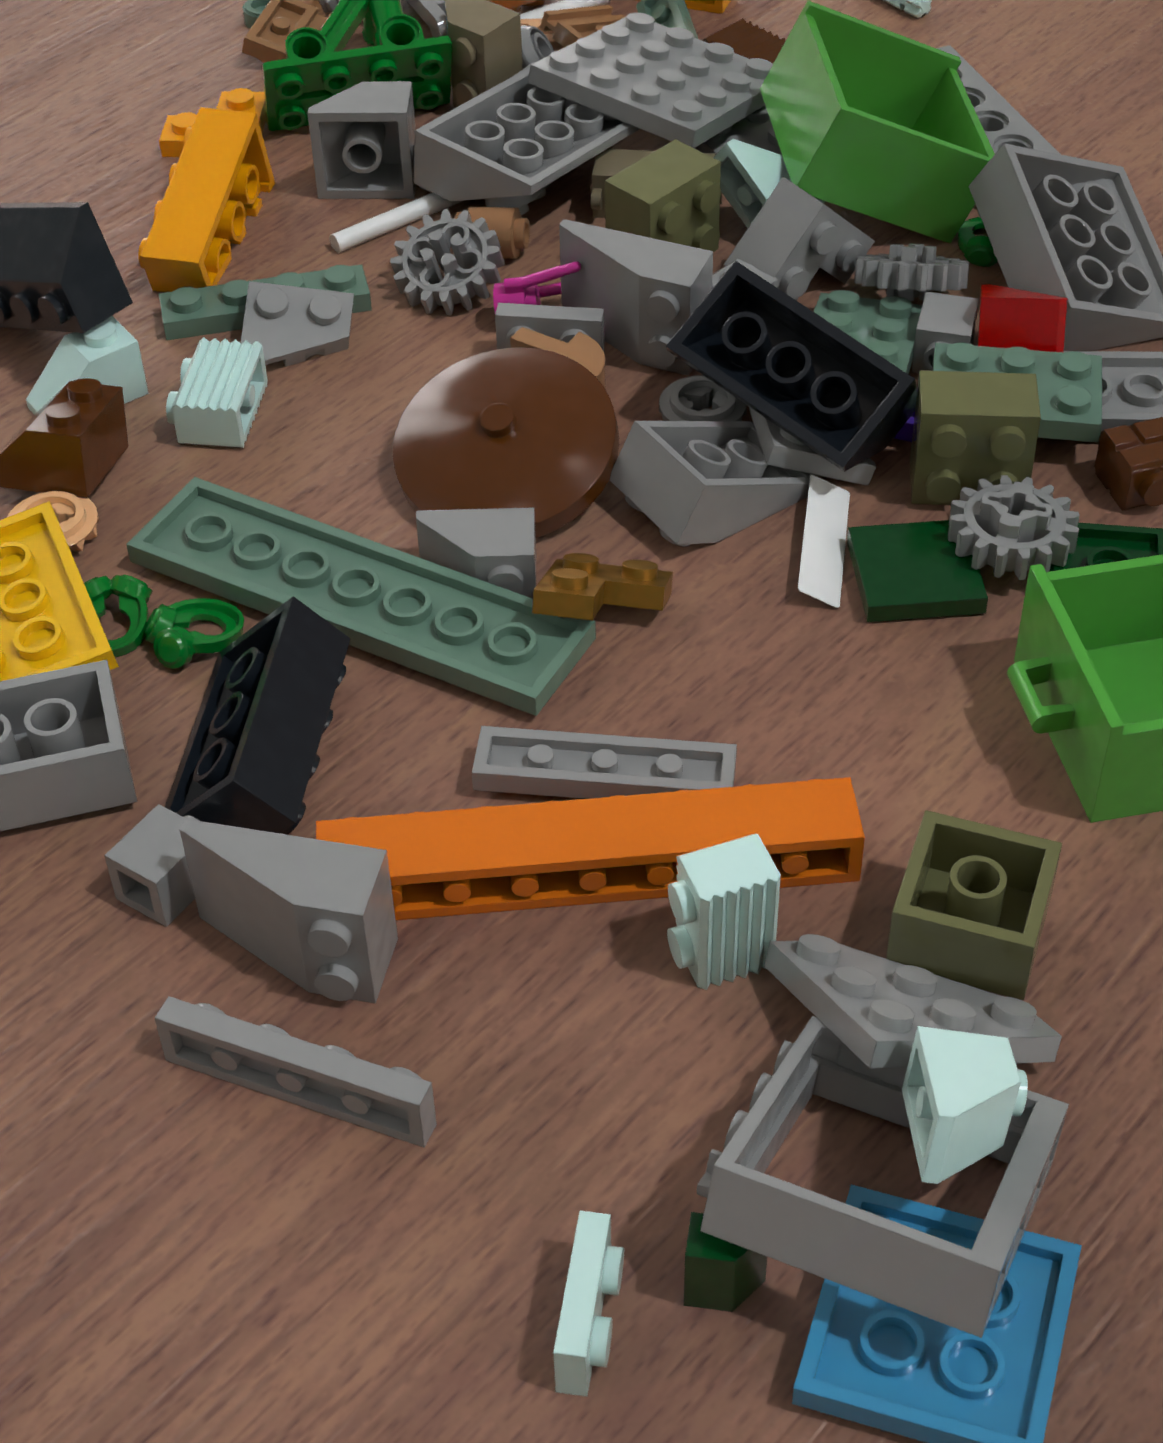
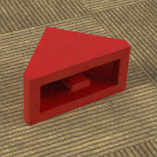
M992 284L981 285L978 346L998 348L1024 347L1029 350L1064 353L1068 298Z

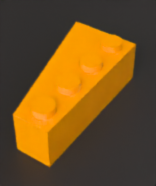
M200 107L192 127L186 129L183 141L184 148L178 163H174L171 166L169 185L163 200H159L156 203L154 223L148 238H143L139 246V264L142 269H145L152 291L173 292L182 287L201 288L215 286L220 281L231 261L230 244H241L247 234L245 227L246 216H257L262 207V199L257 197L260 192L270 193L275 185L256 113Z

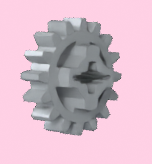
M1001 475L1000 484L993 485L983 478L978 481L977 491L964 487L961 489L960 500L952 501L948 541L956 542L955 554L958 557L973 555L971 567L975 570L987 564L992 566L994 577L1000 578L1005 571L1012 572L1014 570L1019 580H1025L1030 565L1042 564L1046 572L1050 571L1051 563L1060 567L1066 565L1068 553H1074L1079 533V512L1069 511L1071 504L1069 497L1054 499V486L1050 484L1041 489L1034 488L1032 478L1026 477L1022 482L1014 481V484H1012L1008 475Z

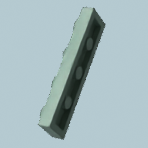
M362 264L354 266L335 265L326 270L305 273L286 272L276 277L250 280L253 282L354 293L352 313L372 310L370 291ZM232 280L222 285L201 288L182 287L173 292L159 293L166 341L242 330L249 281Z

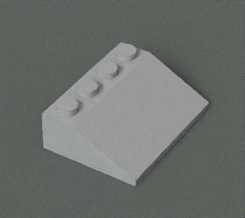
M529 67L415 130L414 184L449 201L532 195L640 128L529 84Z
M1004 143L972 181L969 189L1008 287L1068 298L1064 351H1094L1163 338V256L1124 167Z

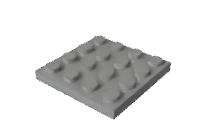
M634 12L531 64L528 83L667 140L673 141L676 139L695 148L765 106L760 87L773 63L760 58H746L734 53V49L726 44L707 43L694 38V34L687 29L668 28L655 23L654 18L648 14Z

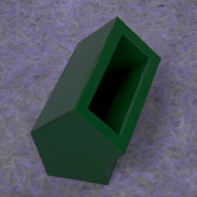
M691 1212L685 1251L684 1306L733 1312L765 1282L767 1256L701 1232L704 1213Z

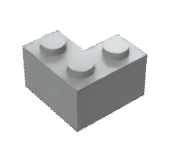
M782 177L724 263V266L737 259L751 264L755 268L778 279V289L797 301L805 293L811 279L819 268H822L846 284L855 271L856 256H865L875 241L825 204L785 177Z

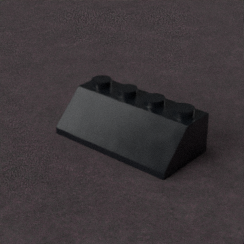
M88 202L0 203L1 328L84 333L133 303Z
M737 261L731 265L666 345L667 351L844 472L884 450L915 412L917 397L915 378Z
M293 596L220 651L165 808L182 817L188 815L202 822L286 835L292 832L305 813L306 804L302 802L308 781L317 770L320 762V757L316 753L321 736L333 718V710L330 709L335 689L340 685L346 674V666L343 665L350 638Z

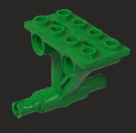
M340 0L320 31L311 27H302L292 31L285 40L286 59L268 61L262 65L266 120L270 131L295 130L303 126H309V107L361 82L412 81L414 109H433L439 105L450 103L451 39L449 36L425 39L419 22L412 16L403 13L400 0ZM363 20L362 37L366 43L372 46L343 50Z

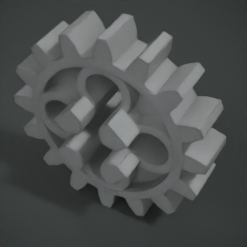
M443 209L440 220L433 221L426 214L423 216L424 226L417 229L410 225L405 228L409 240L395 242L394 246L398 256L391 258L390 263L395 273L393 277L401 294L405 293L409 305L412 307L422 302L426 314L431 315L438 305L443 306L447 316L452 315L455 304L461 303L466 310L472 309V297L477 295L480 298L487 299L490 295L486 284L500 282L501 278L497 268L504 266V259L500 250L501 246L495 230L489 231L486 220L483 217L472 222L469 211L463 210L457 219H452L449 210ZM451 247L453 249L454 254H451L450 252ZM441 270H444V274H445V275H444V278H443V275H442V273H441Z
M909 243L908 246L891 244L889 254L856 256L854 283L862 284V286H877V288L881 289L887 288L886 297L897 296L910 301H914V298L919 297L920 300H924L925 293L933 292V290L967 289L969 263L958 258L936 256L937 246H924V244Z

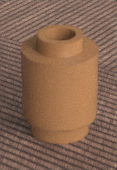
M468 208L467 211H469L472 222L483 217L486 220L489 231L495 230L501 246L500 250L503 259H517L521 249L528 248L530 241L528 218H521L519 208ZM461 212L456 213L455 219L458 218Z

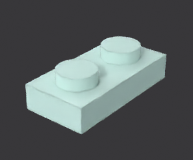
M579 1211L553 1352L555 1390L558 1393L588 1396L592 1367H607L613 1320L610 1317H603L601 1314L605 1294L619 1295L624 1264V1247L611 1246V1214Z

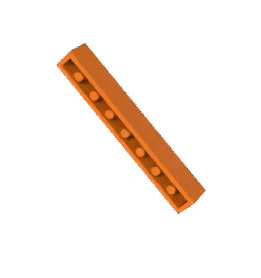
M851 777L316 821V839L387 850L396 920L667 898L668 885L677 882L676 875L678 872L676 865H678L676 856L755 833L759 834L781 874L780 888L857 882L861 878L865 841Z

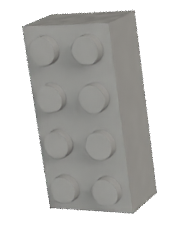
M107 660L0 681V831L137 802L120 710Z

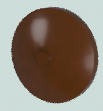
M536 348L496 349L468 357L444 369L427 382L412 398L404 410L395 432L393 442L394 469L407 502L415 513L422 510L534 508L536 538L571 522L583 513L600 495L611 477V471L618 457L619 430L612 402L604 386L595 375L578 362L564 355Z

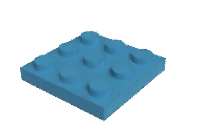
M852 1184L846 1200L848 1205L972 1250L984 1222V1219ZM1025 1230L982 1338L824 1278L794 1384L792 1404L926 1443H1043L1082 1245Z

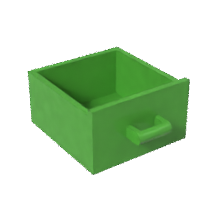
M808 0L760 87L790 181L815 198L951 243L975 206L969 185L995 155L957 72L961 64L960 57Z
M1163 554L1046 572L1042 564L1030 565L1014 657L1015 663L1008 668L1007 676L1033 731L1040 734H1049L1090 823L1163 811Z

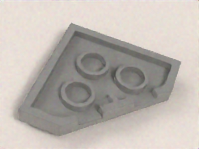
M806 934L802 935L799 941H770L764 967L870 1069L907 1067L917 1026L1006 1037L1009 1039L1016 1063L1055 1062L1062 1036L1036 1015L1037 1011L1031 1004L1023 1000L1003 997L935 975L921 967L904 965L839 944L821 935Z

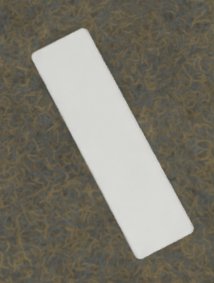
M811 475L798 590L835 608H839L850 493L828 481Z

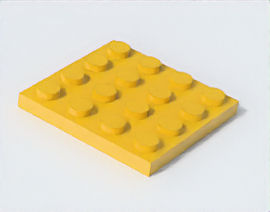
M50 501L0 520V681L102 660L108 661L110 670L119 667Z

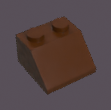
M91 378L69 381L23 425L0 451V487L35 492L63 491L77 497L88 498L129 447L123 388L120 386L102 385L100 381Z

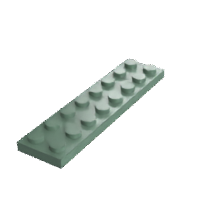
M194 477L126 544L130 562L266 614H271L294 596L350 638V646L534 716L539 714L596 639V621L533 614V598Z

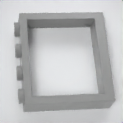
M812 1016L795 1043L786 1040L783 1042L776 1059L773 1075L764 1072L760 1076L752 1095L749 1113L739 1109L734 1115L726 1135L724 1151L720 1152L715 1149L710 1151L706 1172L697 1184V1195L707 1198L700 1231L982 1338L1051 1169L1069 1104L1027 1090L1024 1111L1020 1117H1011L1004 1146L987 1155L1009 1163L972 1250L764 1174L813 1094L910 1128L902 1094L907 1067L870 1069L817 1017Z

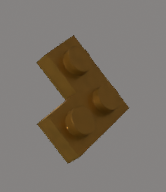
M566 554L563 556V559L555 560L534 588L532 613L593 620L603 604L663 611L671 596L673 572L658 570L656 563L646 560H627L622 563V566L600 564L599 558L591 554Z

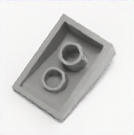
M563 219L559 224L560 265L578 261L582 267L578 272L561 277L562 306L604 309L605 342L638 364L689 376L693 368L667 351L666 345L712 290L713 251Z
M634 421L611 471L609 480L626 495L625 500L631 507L643 512L660 528L659 532L663 538L675 545L686 547L690 544L718 543L807 498L809 480L812 474L767 465L752 421Z
M183 820L179 830L199 917L310 993L322 994L336 1001L352 999L376 1003L398 940L387 850L196 820Z

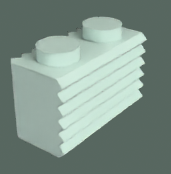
M203 337L199 341L193 357L184 358L182 362L179 391H170L167 398V421L169 424L175 425L177 441L180 444L244 448L247 434L250 432V427L252 428V421L255 420L257 408L260 407V401H262V395L265 394V387H267L268 382L263 346L258 341L251 344L245 340L241 344L236 339L230 343L226 339L219 342L215 338L208 341Z
M751 834L676 856L678 865H676L678 872L676 875L677 882L668 885V897L677 926L667 930V938L672 957L678 968L688 967L697 987L705 990L708 989L710 983L720 986L723 979L733 982L736 975L746 978L749 971L759 974L761 968H765L764 964L770 941H776L781 878V874L759 834Z

